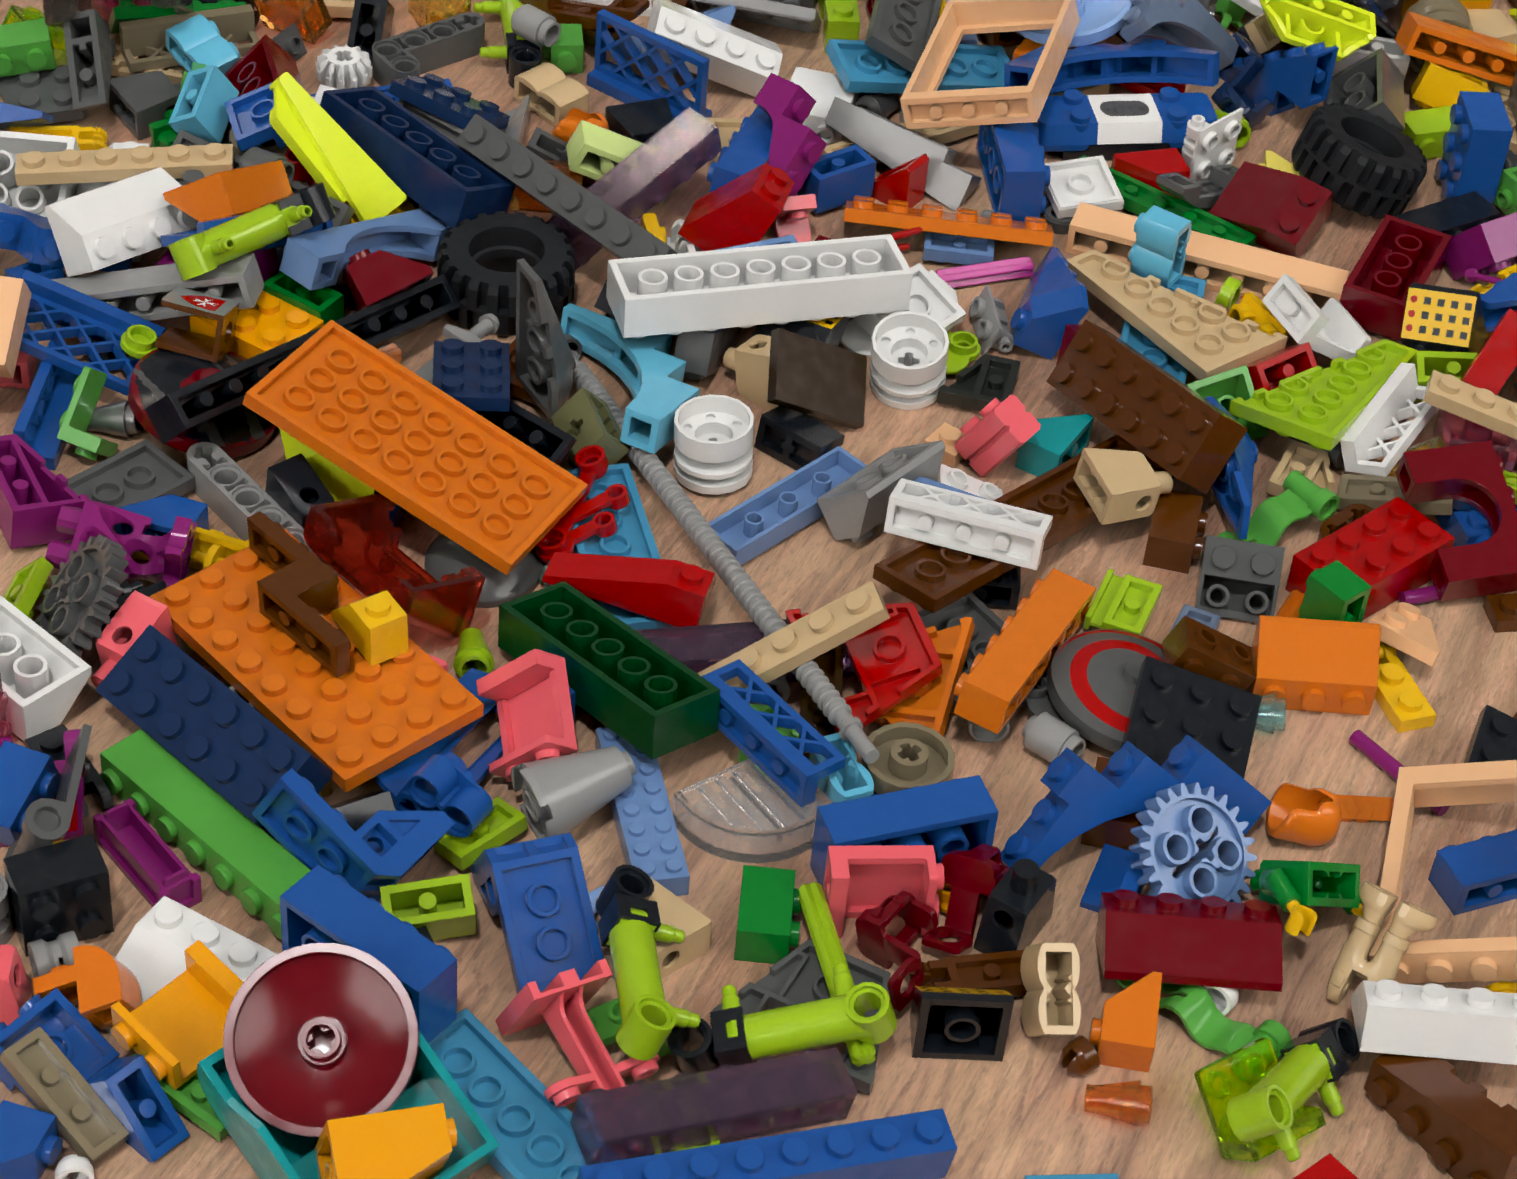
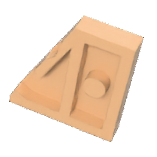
M1395 602L1369 619L1368 623L1380 624V641L1432 667L1435 665L1440 649L1431 619L1421 615L1419 608L1409 603Z

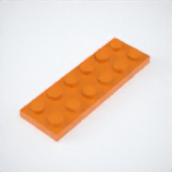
M855 195L853 201L847 200L843 219L845 222L902 229L921 227L922 231L1050 247H1052L1054 232L1052 225H1048L1046 219L1040 217L1025 216V222L1012 220L1011 214L991 212V217L978 216L977 210L957 208L956 213L943 212V206L934 204H922V209L908 208L909 202L901 200H888V205L875 204L873 197Z

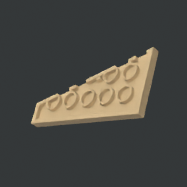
M1092 249L1067 259L1069 263L1068 268L1075 271L1078 275L1077 281L1082 282L1088 291L1199 380L1248 365L1286 347L1287 336L1278 332L1271 336L1258 330L1259 323L1250 319L1240 322L1227 316L1225 308L1179 287L1175 291L1169 290L1160 285L1161 279L1152 275H1148L1146 278L1130 272L1128 264Z

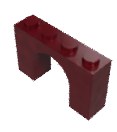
M1491 440L1404 452L1395 472L1404 500L1408 504L1444 499L1458 500L1476 508L1489 523L1492 537L1477 544L1437 549L1429 567V572L1440 602L1517 591V510L1515 508V494L1512 487L1507 486L1503 475L1502 458L1499 454L1495 453Z

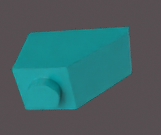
M1089 414L1037 419L1041 424V429L1016 450L1018 454L1015 467L1038 477L1081 454L1083 448L1089 446L1094 417Z

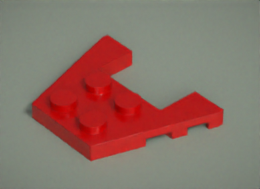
M914 602L885 604L890 619L844 642V648L864 692L844 699L846 704L852 709L851 715L861 720L863 728L943 674L942 662ZM801 609L785 611L788 625L810 614H801ZM832 725L835 733H839L837 725Z

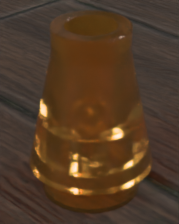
M1141 1080L1102 1085L1087 1084L1085 1112L1103 1115L1137 1127L1139 1122L1150 1123L1153 1086L1142 1085Z

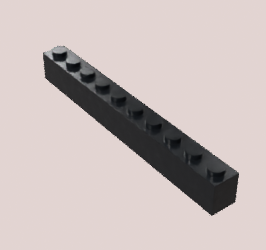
M442 274L335 322L373 347L378 348L438 321L461 307L445 274ZM322 327L171 392L145 408L162 443L169 442L246 407L242 404L246 392Z

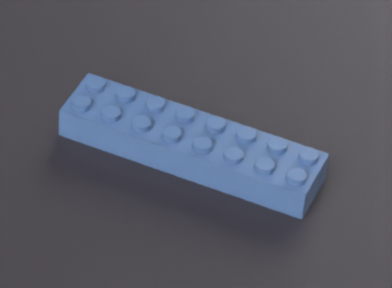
M837 446L708 523L715 530L716 534L719 535L726 547L729 548L731 554L743 565L824 516L816 499L867 465L840 446Z
M596 728L595 749L616 746L621 752L627 751L636 769V774L632 775V785L609 802L625 865H633L640 868L649 877L676 896L688 895L690 875L658 759H650L610 728Z

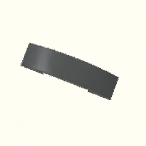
M1231 164L1213 166L1208 179L1192 181L1177 172L1157 175L1156 183L1162 190L1194 207L1207 209L1214 206L1239 168Z

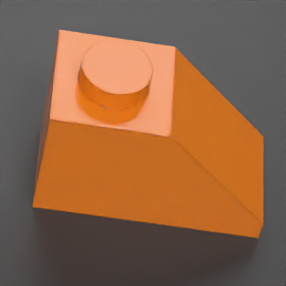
M1153 971L1104 1002L1101 1018H1092L1089 1042L1096 1046L1100 1065L1149 1072L1156 1045L1162 982L1161 972Z

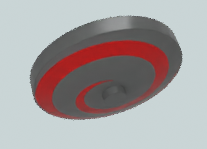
M1114 629L1090 630L1070 637L1055 652L1047 673L1048 694L1056 711L1070 727L1079 731L1080 735L1087 740L1113 752L1120 750L1141 664L1146 656L1164 662L1162 644L1142 635Z

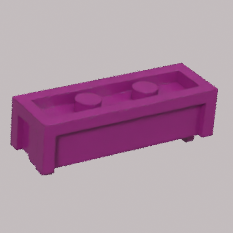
M131 798L107 810L104 815L98 813L92 816L95 841L152 908L163 896L188 908L202 902L201 877L196 872L192 874L136 811V804Z

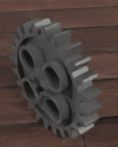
M100 534L96 538L91 535L87 543L81 541L77 552L74 550L70 551L68 562L64 563L61 561L59 574L51 576L52 586L44 590L45 598L43 603L37 608L42 612L34 622L80 658L84 648L87 650L91 649L94 637L100 639L103 624H110L109 614L112 610L118 608L119 605L116 601L118 596L125 590L120 587V584L128 577V574L123 571L129 564V561L124 559L127 552L122 549V545Z

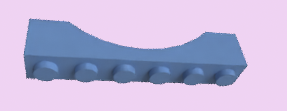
M420 208L287 238L279 270L312 291L336 285L339 274L348 266L347 262L350 261L348 258L369 248L371 253L380 249L404 258L434 262L437 261L439 244L450 229L444 226L443 221L434 214L425 212Z

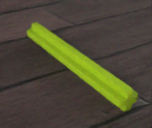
M815 881L810 884L804 883L799 887L800 893L798 897L830 997H835L833 967L841 962L847 964L822 885ZM859 1039L845 1042L851 1062L855 1066L870 1065L875 1061L876 1049L874 1044H866Z

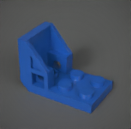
M293 768L278 780L252 812V815L293 856L310 870L319 864L333 875L342 876L352 888L367 898H373L377 901L381 899V886L394 885L402 879L455 824L444 811L378 810L355 832L348 825L344 815L338 810L331 808L316 792L313 784L308 779L301 777Z
M571 833L485 849L470 866L474 884L492 917L500 916L517 994L527 983L532 981L536 982L542 993L558 973L575 968L581 980L598 960L604 959L578 846Z

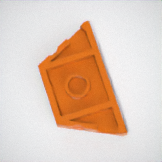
M973 617L960 618V625L939 631L936 630L935 626L926 628L942 662L943 674L874 720L881 726L898 722L918 723L932 728L944 736L955 698L953 692L962 674L975 629Z

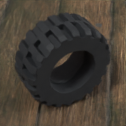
M1339 103L1325 104L1313 111L1291 153L1295 171H1298L1300 176L1332 191V203L1335 202L1341 205V208L1355 211L1361 216H1372L1374 219H1382L1386 214L1395 217L1397 214L1405 211L1427 173V160L1425 155H1422L1421 148L1413 143V139L1408 135H1404L1400 131L1401 129L1395 125H1390L1385 122V119L1374 116L1364 109H1356L1352 105H1340Z
M495 211L492 215L482 213L477 214L472 220L466 218L460 221L457 227L453 226L439 244L437 254V276L445 274L461 307L448 315L454 321L458 320L462 327L470 330L479 323V318L482 315L491 313L499 320V328L495 333L497 337L507 338L508 335H516L517 260L524 258L542 279L558 321H560L563 307L569 303L572 304L574 300L576 255L570 240L554 224H546L543 218L537 216L527 217L525 213L521 212L505 214V211Z

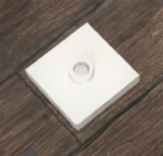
M1103 155L1044 163L1049 165L1051 173L1049 186H1044V190L1057 219L1073 217L1080 202L1113 211L1123 209L1124 199Z

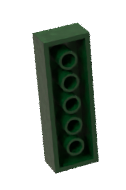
M567 582L556 583L499 605L498 647L514 659L534 648L564 657L569 687L576 692L575 704L653 760L664 756L667 753L718 732L721 691L719 688Z

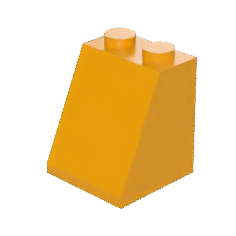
M444 1103L327 1120L314 1148L319 1178L432 1179L440 1173L446 1161L449 1160L452 1147L457 1146V1130L454 1119L452 1117L446 1118Z

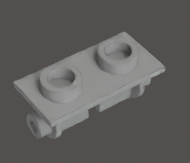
M986 285L980 295L972 300L969 308V315L981 347V355L986 354L990 348L1007 353L1012 350L1014 340L1011 329L1007 326L1009 322L1005 313V305L1003 301L992 296L990 286Z

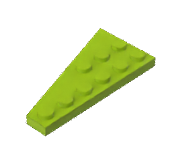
M1383 339L1356 350L1355 357L1347 360L1338 357L1331 360L1330 367L1325 369L1316 366L1280 380L1279 386L1270 391L1265 388L1253 391L1252 398L1244 400L1241 397L1235 398L1230 401L1228 412L1234 416L1272 429L1281 436L1294 437L1309 443L1313 448L1331 451L1340 442L1344 434L1400 363H1413L1416 351L1418 350Z

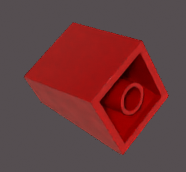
M764 163L697 199L678 234L703 251L760 241L781 212L795 182L781 168L772 167L768 163Z

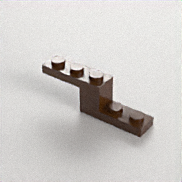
M261 511L248 517L250 549L276 570V572L257 581L260 613L335 677L338 678L351 670L350 640L341 629L333 627L321 615L338 605L337 585L339 584V578L336 571L331 565L324 564L313 555L304 543H299L291 537L281 524L273 522Z

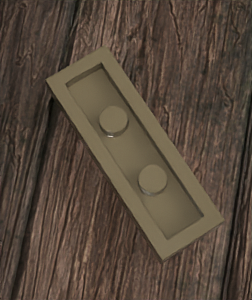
M1341 475L1337 495L1340 498L1337 508L1339 510L1352 504L1367 505L1374 510L1397 496L1404 500L1397 477ZM1444 499L1410 505L1422 514L1452 515L1455 500Z
M41 1026L2 1051L0 1055L1 1063L41 1111L56 1115L58 1131L80 1157L88 1158L90 1163L94 1165L128 1139L129 1131Z

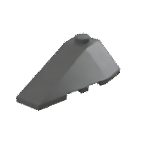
M522 258L517 260L515 378L550 421H552L551 416L565 404L573 386V369L576 367V361L542 279Z

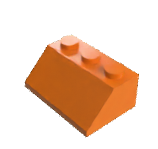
M278 160L218 172L164 192L163 196L167 202L201 222L246 214L260 208L262 205L288 196L293 192L283 162Z
M1259 615L1251 648L1256 679L1247 688V691L1262 696L1260 708L1369 715L1378 684L1380 624Z

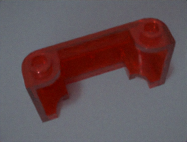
M375 494L310 506L303 530L305 542L315 554L331 565L335 571L366 597L387 590L407 614L408 625L444 640L460 638L462 631L470 628L486 577L474 567L461 569L458 575L455 573L442 575L439 582L398 548L403 530L399 527H393L389 518V511L394 510L396 503L382 494Z

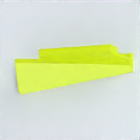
M284 72L269 85V90L274 93V107L269 112L270 125L316 183L323 182L329 197L343 203L348 201L349 205L355 210L354 213L360 222L384 217L407 200L406 194L288 72Z

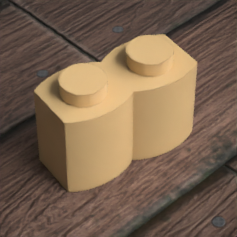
M544 62L515 76L514 97L520 103L524 97L530 95L529 110L536 111L544 121L554 127L562 119H565L572 108L588 112L589 92L586 87L575 79L567 78L561 69L551 63Z
M1043 942L1026 946L1021 958L1020 971L1023 985L1027 991L1021 1008L1022 1025L1027 1037L1076 1035L1081 1021V1004L1075 990L1080 976V957L1075 944Z

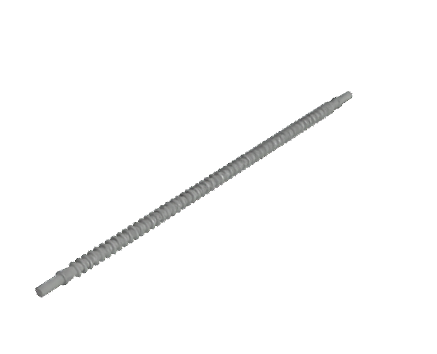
M571 350L576 361V367L573 369V384L577 390L583 387L605 401L622 431L625 415L622 409L614 402V399L606 391L605 387L601 385V382L593 374L592 370L588 368V365L579 360L580 355L578 352ZM628 445L630 451L626 454L629 455L630 460L638 467L639 472L647 479L652 489L656 491V494L665 503L667 509L675 516V519L684 528L686 534L694 541L699 551L704 554L705 559L708 560L715 572L718 573L724 584L728 586L734 597L738 599L740 605L743 606L749 617L754 620L755 625L764 633V636L766 637L787 626L781 616L776 613L775 608L771 606V603L766 600L759 587L751 580L749 574L741 567L739 561L731 554L729 548L721 541L719 535L706 522L705 517L702 516L695 504L687 497V494L678 485L672 474L664 467L655 453L652 454ZM812 659L791 670L796 679L801 682L802 687L806 689L808 695L812 696V700L817 703L818 708L823 711L830 724L837 725L840 737L844 741H850L866 763L871 764L877 761L880 753L863 732V723L858 717L851 715V707L846 704L839 691L835 690V686L830 683V680L824 675L818 664Z

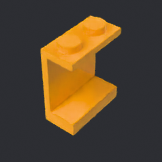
M197 940L184 950L186 971L132 1012H129L119 1001L110 1006L113 1020L111 1032L118 1044L127 1051L132 1048L138 1055H143L158 1081L164 1079L174 1090H177L197 1074L198 1062L223 1047L226 1017L237 991L243 984V981L200 940Z

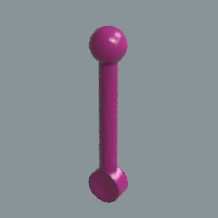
M1470 268L1464 272L1467 282L1479 280L1495 285L1497 281L1504 280L1480 274L1476 268Z

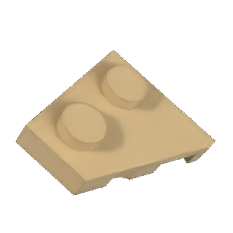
M1292 439L1268 481L1266 493L1278 496L1286 491L1283 488V482L1288 474L1294 470H1298L1321 489L1328 488L1333 492L1335 482L1333 473L1329 470L1330 460L1328 452Z

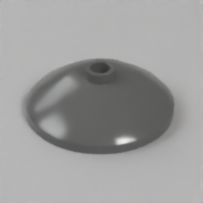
M441 534L430 544L426 551L424 569L429 584L444 598L469 607L495 608L499 607L500 604L532 593L540 583L539 575L543 569V562L537 557L534 547L506 576Z

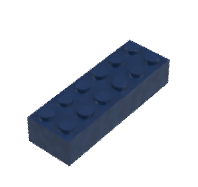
M374 86L324 91L320 106L406 196L417 202L423 211L432 213L441 219L444 226L449 229L453 226L457 227L460 221L466 218L472 220L477 214L486 213V215H492L495 211H505V214L507 213L515 184Z
M151 625L145 629L95 689L271 836L273 835L252 815V812L285 773L293 768L301 777L308 779L313 784L318 794L333 776V772Z

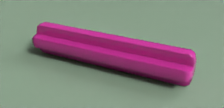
M1024 256L938 269L935 273L954 289L1031 277L1033 275L1034 263L1030 257Z

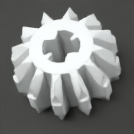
M347 44L342 47L333 45L332 49H322V54L317 56L315 66L319 86L321 84L336 89L367 87L371 83L373 67L371 66L369 53L361 51L360 47L351 48Z

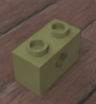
M583 387L551 416L557 428L570 434L577 440L569 450V456L566 458L573 469L578 468L575 461L576 453L585 446H601L606 453L609 465L616 464L630 451L628 445L620 441L621 430L608 404Z

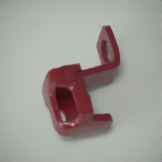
M983 843L969 851L952 850L943 856L941 863L944 866V883L951 886L945 924L924 934L921 940L922 945L956 955L972 947L981 896L988 897L1010 869L1003 864L998 847ZM952 936L958 938V942H945L938 938H949Z
M904 890L898 895L888 897L879 907L864 910L855 921L858 942L864 956L887 969H890L893 963L900 966L890 977L887 984L892 1007L899 1012L913 999L914 987L922 986L924 980L920 953L910 947V945L916 939L920 928L934 930L939 924L937 913L932 907L918 901L913 894ZM898 915L903 918L906 926L894 937L888 934L885 928ZM908 973L913 974L907 989L900 994L903 979Z

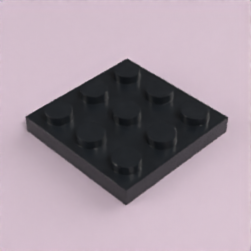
M1146 656L1141 664L1121 748L1126 741H1129L1159 766H1162L1171 750L1188 734L1244 779L1262 696Z

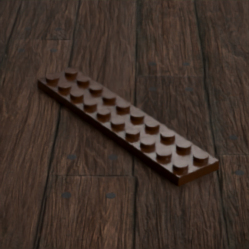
M1117 434L1092 447L1140 452ZM1081 454L994 500L995 502L1053 516L1052 525L1044 540L1042 552L1098 521V518L1073 479ZM1143 454L1154 472L1166 471ZM918 541L875 564L873 579L915 602L921 608L935 613L1012 570L1017 565Z

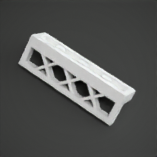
M1401 362L1341 438L1340 443L1345 472L1387 477L1403 453L1406 452L1438 410L1437 407L1425 402L1413 403L1416 399H1423L1426 386H1418L1415 364ZM1411 417H1414V418H1415V419H1413V420H1410V421H1407V422H1404V423H1401V424L1398 423L1399 421L1404 420V419H1407V418H1411ZM1397 436L1400 437V438L1397 439V440H1394V441H1391V442H1388V443H1385V444L1383 443V441H1385V440H1388V439H1391V438H1394V437H1397ZM1384 456L1382 462L1369 461Z
M901 478L889 496L883 532L1037 571L1041 561L1044 540L1051 528L1053 516Z

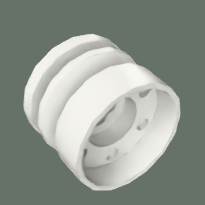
M905 311L889 315L875 326L871 338L869 382L871 391L879 401L892 408L916 410L929 406L937 400L939 387L946 383V363L949 351L948 334L942 324L927 314Z
M709 394L694 397L682 403L675 411L674 474L679 483L689 490L711 495L731 493L747 484L752 477L754 415L746 404L726 395Z

